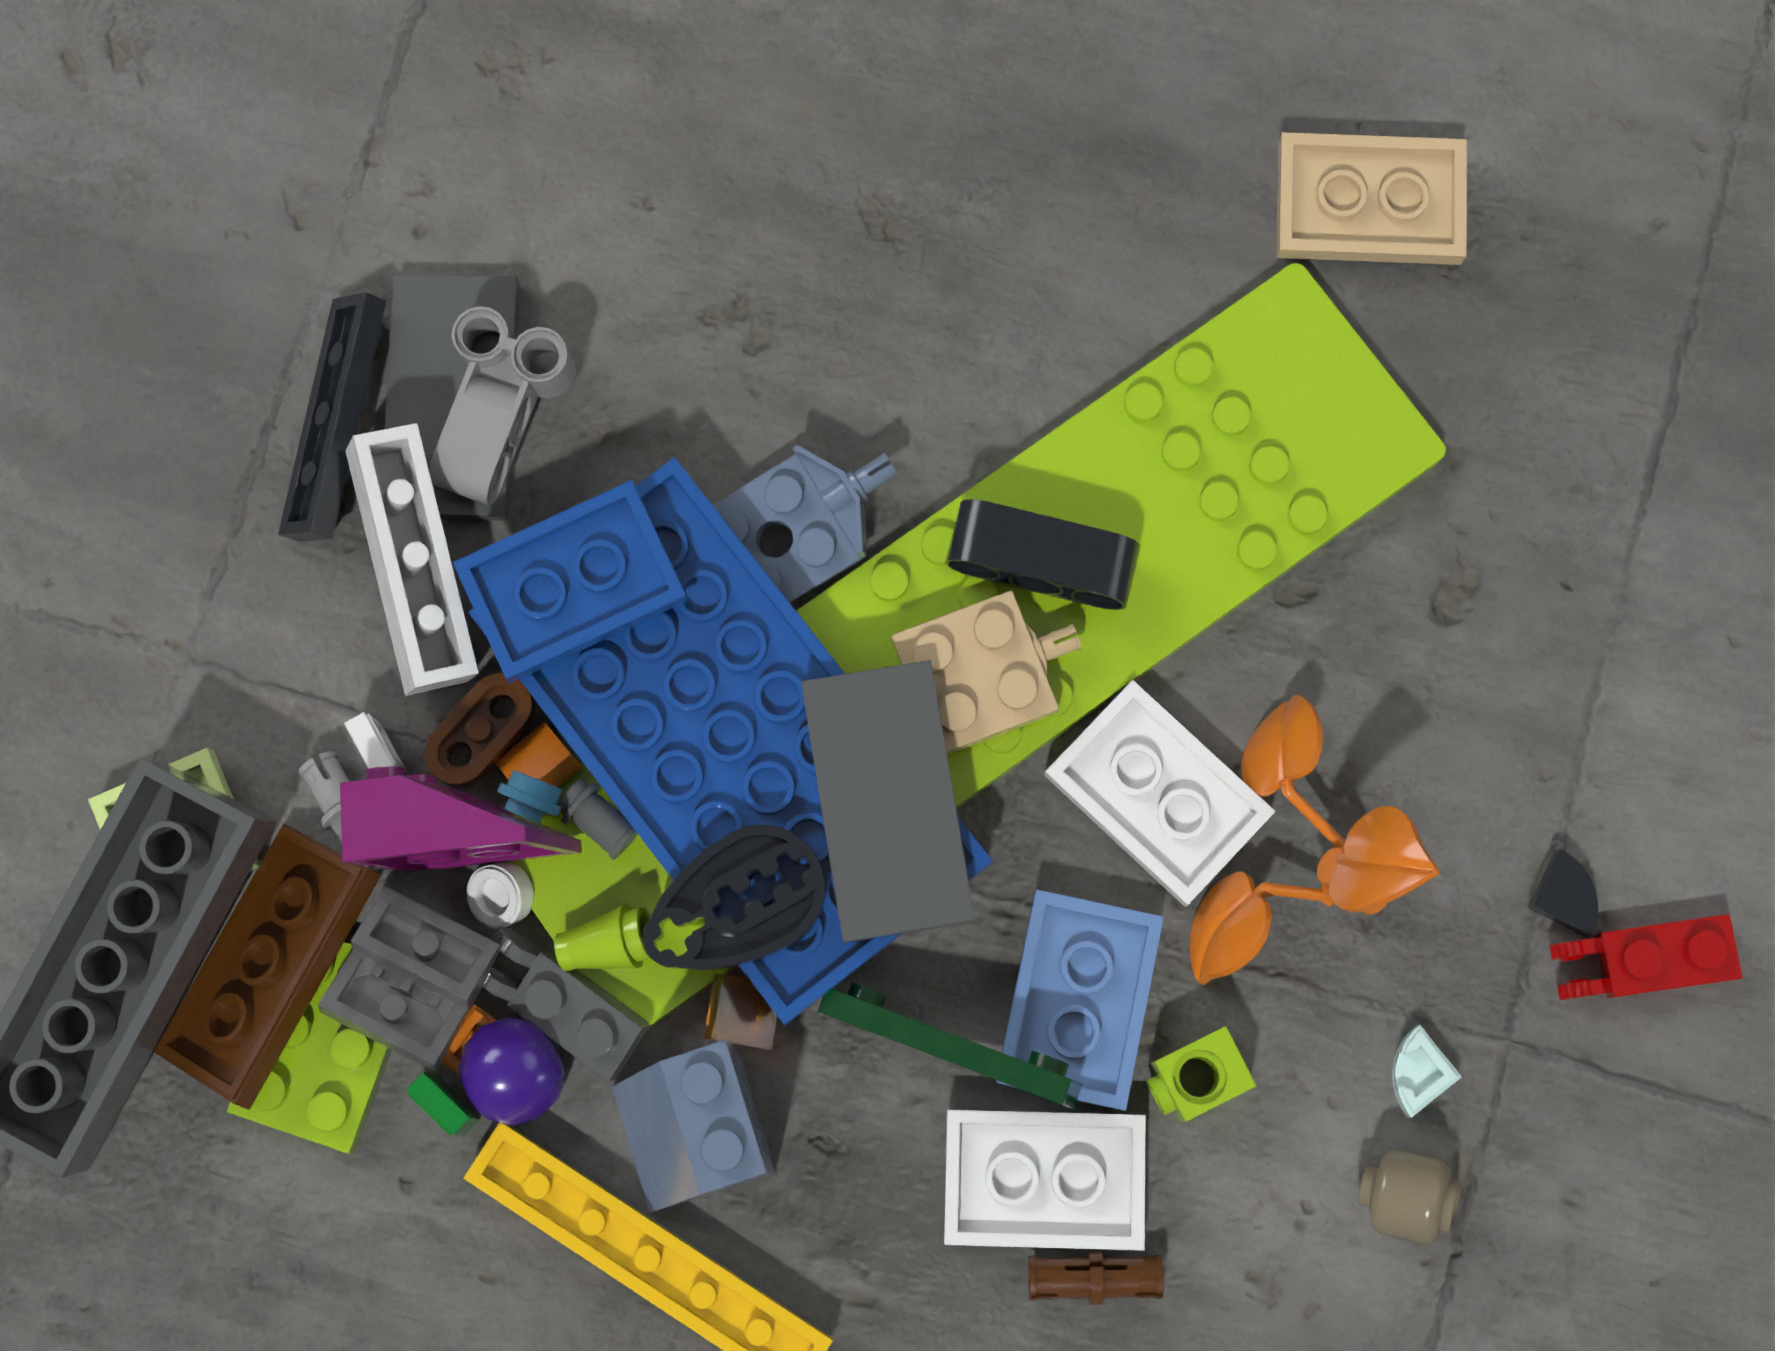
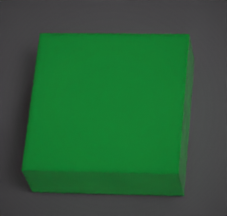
M422 1072L407 1087L409 1091L407 1094L448 1135L465 1136L480 1120L436 1074Z

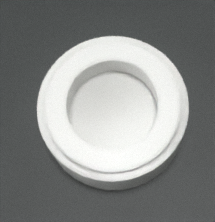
M509 861L492 863L477 869L470 877L467 885L468 905L474 917L483 925L494 929L500 926L505 928L522 921L531 910L534 900L533 887L528 875L518 865Z

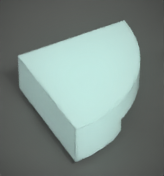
M1420 1025L1415 1026L1408 1032L1397 1049L1392 1068L1393 1089L1397 1102L1407 1118H1412L1462 1077Z

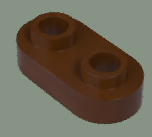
M494 673L482 678L428 738L425 746V761L430 772L444 784L456 788L469 787L481 781L496 765V761L512 747L532 723L535 715L533 696L520 680L509 683L503 673ZM505 698L513 700L514 711L509 717L505 719L494 717L493 708L499 700ZM460 746L470 747L472 752L470 761L462 767L453 766L451 763L453 751Z

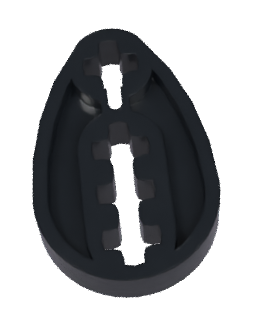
M751 825L729 833L705 849L688 864L662 894L643 931V944L647 954L653 961L666 968L706 971L737 967L765 959L795 945L813 929L824 906L825 879L815 853L796 834L777 826ZM789 855L794 863L805 860L809 864L810 868L802 874L805 885L801 889L793 891L788 883H784L773 890V896L776 901L772 905L764 907L758 899L750 901L743 907L746 918L742 922L735 923L729 916L717 918L715 909L723 904L720 893L724 889L731 888L736 895L748 892L751 889L749 876L760 871L765 879L773 878L780 872V866L777 861ZM705 919L706 923L704 926L693 931V934L684 940L688 951L683 955L677 956L671 949L663 951L658 949L656 942L665 936L664 930L661 927L665 922L672 920L677 927L681 928Z

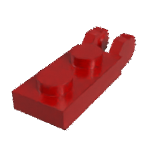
M1730 914L1601 932L1595 934V938L1549 946L1552 960L1559 959L1562 962L1579 960L1587 955L1599 954L1603 979L1588 980L1582 978L1569 980L1564 985H1558L1559 1000L1606 994L1607 999L1743 979Z

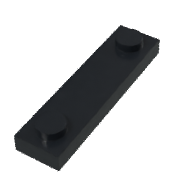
M367 292L332 299L278 535L298 542L332 539L334 529L338 526L343 516L344 502L342 494L349 468L346 449L353 435L357 433L374 354L384 336L382 319L386 300Z

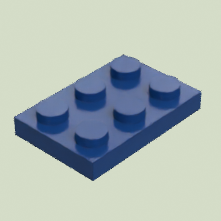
M632 480L453 562L502 672L509 683L688 601Z

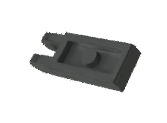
M498 927L491 940L500 944V951L511 960L530 969L521 982L512 974L506 972L501 966L494 963L483 984L485 989L494 996L509 1001L508 1007L527 1021H531L538 1026L549 1038L609 1082L617 1079L651 1026L649 1022L577 969L563 971L557 961L555 952L551 949L544 951L531 940L525 938L523 934L508 927Z

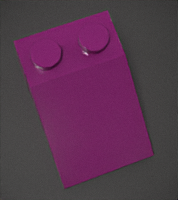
M374 767L365 770V780L340 783L342 862L411 873L582 853L580 839L521 817L464 791L437 785L436 776L406 775L405 768Z

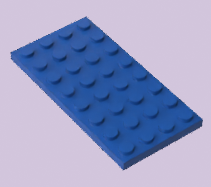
M674 457L636 485L635 488L688 601L519 680L673 880L705 849L729 833L746 826L772 825L786 829L800 837L813 850L824 874L826 890L824 906L817 923L795 945L765 959L739 966L782 1023L787 1025L830 989L837 986L902 934L843 943L801 681L845 673ZM473 608L468 613L485 634ZM958 817L969 882L990 866L993 860ZM789 855L777 861L780 866V872L773 878L765 879L760 871L749 876L751 889L748 892L736 895L731 888L724 889L720 893L723 904L715 909L717 918L729 916L735 923L742 922L746 918L743 907L750 901L758 899L764 907H767L776 901L773 896V890L777 886L788 883L793 891L801 889L805 885L802 874L810 868L809 864L805 860L794 863Z

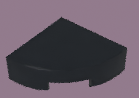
M1561 849L1554 851L1528 909L1585 937L1593 936L1598 920V899L1593 882L1586 870L1574 857Z

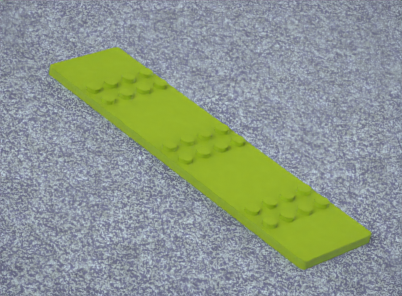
M1292 263L796 610V612L845 674L901 665L892 643L891 635L1011 590L1024 622L1036 634L1037 638L1067 627L1069 624L1074 625L1076 629L1075 637H1079L1082 649L1046 661L1047 680L1057 702L1058 713L947 755L956 809H958L1120 693L1132 680L1136 681L1434 468L1444 457L1446 448L1439 436L1308 270L1301 264ZM967 499L993 502L1118 533L1136 540L1140 543L1141 549L1127 607L1123 610L1097 608L968 576L952 570L945 564L960 502ZM582 761L579 763L582 767L558 787L562 791L556 805L579 779L584 780L589 786L595 782L601 787L598 794L621 813ZM545 812L541 824L580 839L582 853L509 861L521 867L528 875L534 893L531 909L553 940L557 933L570 931L623 904L629 905L632 909L644 907L651 916L660 897L674 881L639 835L618 858L613 860L603 848L575 824L571 823L566 826L562 823L561 819L564 815L561 812L558 817ZM701 919L692 925L688 924L681 928L677 927L672 920L665 922L661 926L665 936L657 942L658 949L660 951L671 949L677 956L683 955L688 951L684 940L693 934V931L704 926L706 922ZM652 959L644 960L641 968L577 970L649 1022L651 1025L649 1029H651L736 967L706 971L663 967Z

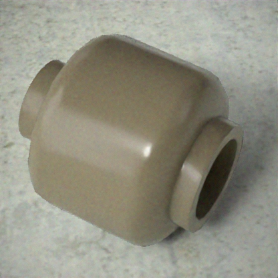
M1391 1149L1382 1157L1379 1167L1370 1165L1365 1167L1358 1203L1370 1207L1369 1218L1376 1232L1422 1245H1429L1439 1237L1440 1232L1451 1234L1458 1210L1462 1183L1459 1180L1452 1179L1449 1164L1440 1158L1402 1149Z

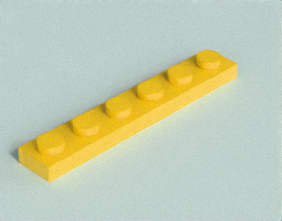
M499 1122L463 1178L723 1351H827L834 1338L511 1126Z

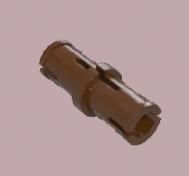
M1088 1251L1087 1257H1028L1029 1300L1088 1299L1089 1305H1103L1106 1298L1163 1299L1164 1272L1162 1255L1102 1257V1251Z

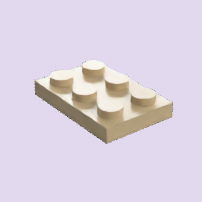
M1281 133L1278 141L1276 258L1462 265L1467 257V139Z

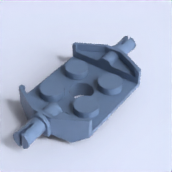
M796 445L792 448L795 452L794 455L718 501L713 506L789 603H792L867 556L864 503L869 499L866 494L890 479L899 476L885 452L853 473L849 471L845 474L838 467ZM774 525H783L791 529L793 534V543L790 550L777 558L763 555L760 550V538L763 532Z

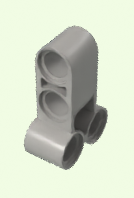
M478 306L467 309L460 314L453 324L451 334L453 345L468 367L433 453L429 473L433 486L487 505H492L504 485L537 398L550 399L564 394L574 383L577 370L575 361L566 343L555 331L550 328L535 327L527 329L516 339L500 313L489 307ZM496 332L500 334L498 344L490 352L478 354L471 351L473 342L482 333ZM553 352L559 355L558 363L550 372L540 375L529 371L532 360L540 353Z

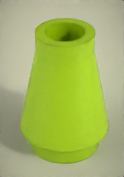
M623 904L570 931L557 933L554 939V948L561 969L563 971H571L575 969L641 968L644 960L651 959L643 944V931L651 917L649 912L644 907L632 909L629 905Z

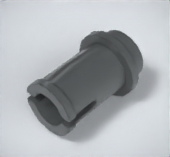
M579 779L557 804L562 807L560 812L564 815L561 822L566 826L571 823L575 824L603 848L610 858L615 860L633 842L638 833L616 808L598 794L601 787L594 782L589 786L584 780Z

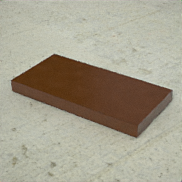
M283 823L153 1052L233 1104L250 1110L381 875L363 865L342 862L341 853Z

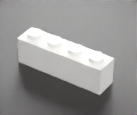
M415 423L353 435L346 449V455L405 696L468 682L478 674V668L418 425Z

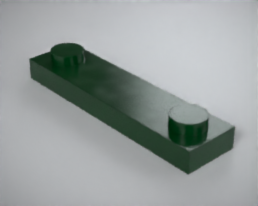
M852 982L846 994L830 989L823 995L817 1011L819 1013L1072 1109L1075 1107L1083 1084L1065 1077L1070 1065L1068 1063L1034 1050L1031 1051L1028 1062L1022 1061L884 1009L883 1007L887 999L886 995Z

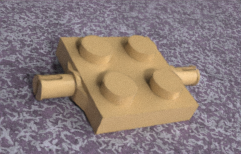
M1012 590L891 635V640L901 665L931 660L947 755L1057 714L1059 708L1047 680L1046 661L1082 649L1079 637H1075L1076 629L1073 624L1037 638L1036 634L1024 622Z

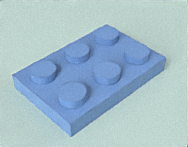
M1036 889L1002 1053L1028 1062L1031 1051L1034 1050L1068 1063L1070 1065L1065 1077L1083 1084L1077 1101L1126 1111L1164 917ZM996 1080L997 1084L1011 1086L1009 1084Z

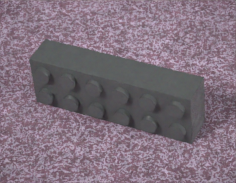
M139 758L0 1013V1145L61 1178L90 1169L276 821L164 762Z

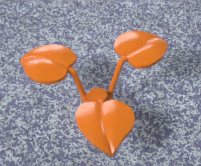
M1300 695L1291 696L1289 701L1281 703L1254 731L1242 756V779L1260 797H1267L1281 787L1283 795L1335 848L1328 850L1319 861L1317 878L1322 884L1320 889L1270 882L1261 883L1255 888L1251 876L1244 872H1235L1220 880L1209 890L1196 911L1189 940V953L1195 979L1204 986L1212 979L1228 976L1240 970L1262 949L1268 938L1272 921L1271 907L1265 900L1268 897L1283 896L1315 900L1329 907L1335 904L1347 912H1362L1366 915H1372L1380 912L1389 902L1404 896L1440 874L1437 865L1426 851L1414 822L1402 810L1393 806L1376 808L1361 817L1350 829L1346 839H1344L1298 793L1294 780L1302 778L1313 771L1318 764L1323 746V728L1318 712L1310 701Z

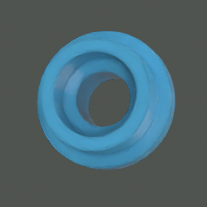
M513 770L508 784L501 782L497 792L509 797L504 809L540 824L545 812L558 817L562 808L556 805L562 789L516 770Z

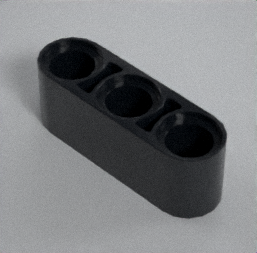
M967 499L960 502L945 564L952 570L968 576L1097 608L1123 610L1127 607L1141 546L1136 540L1118 533L993 502Z

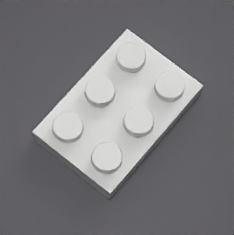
M1134 680L1123 689L1044 774L1048 780L1184 907L1190 904L1276 812Z
M947 1110L944 1245L1145 1250L1146 1115Z

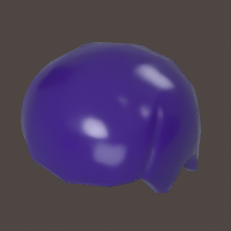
M508 1017L483 1025L464 1044L459 1065V1077L470 1102L487 1120L501 1122L513 1127L537 1119L559 1099L564 1087L563 1077L565 1076L563 1062L547 1035L531 1021Z

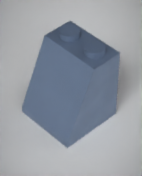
M727 1040L661 1060L612 1086L649 1213L776 1172L738 1048Z

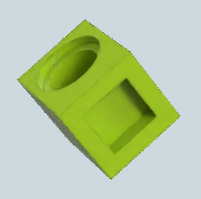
M1226 1026L1149 1063L1155 1076L1146 1080L1161 1113L1166 1116L1174 1112L1179 1123L1187 1122L1257 1086ZM1189 1059H1199L1205 1062L1212 1071V1087L1202 1097L1188 1094L1181 1086L1179 1079L1180 1070Z

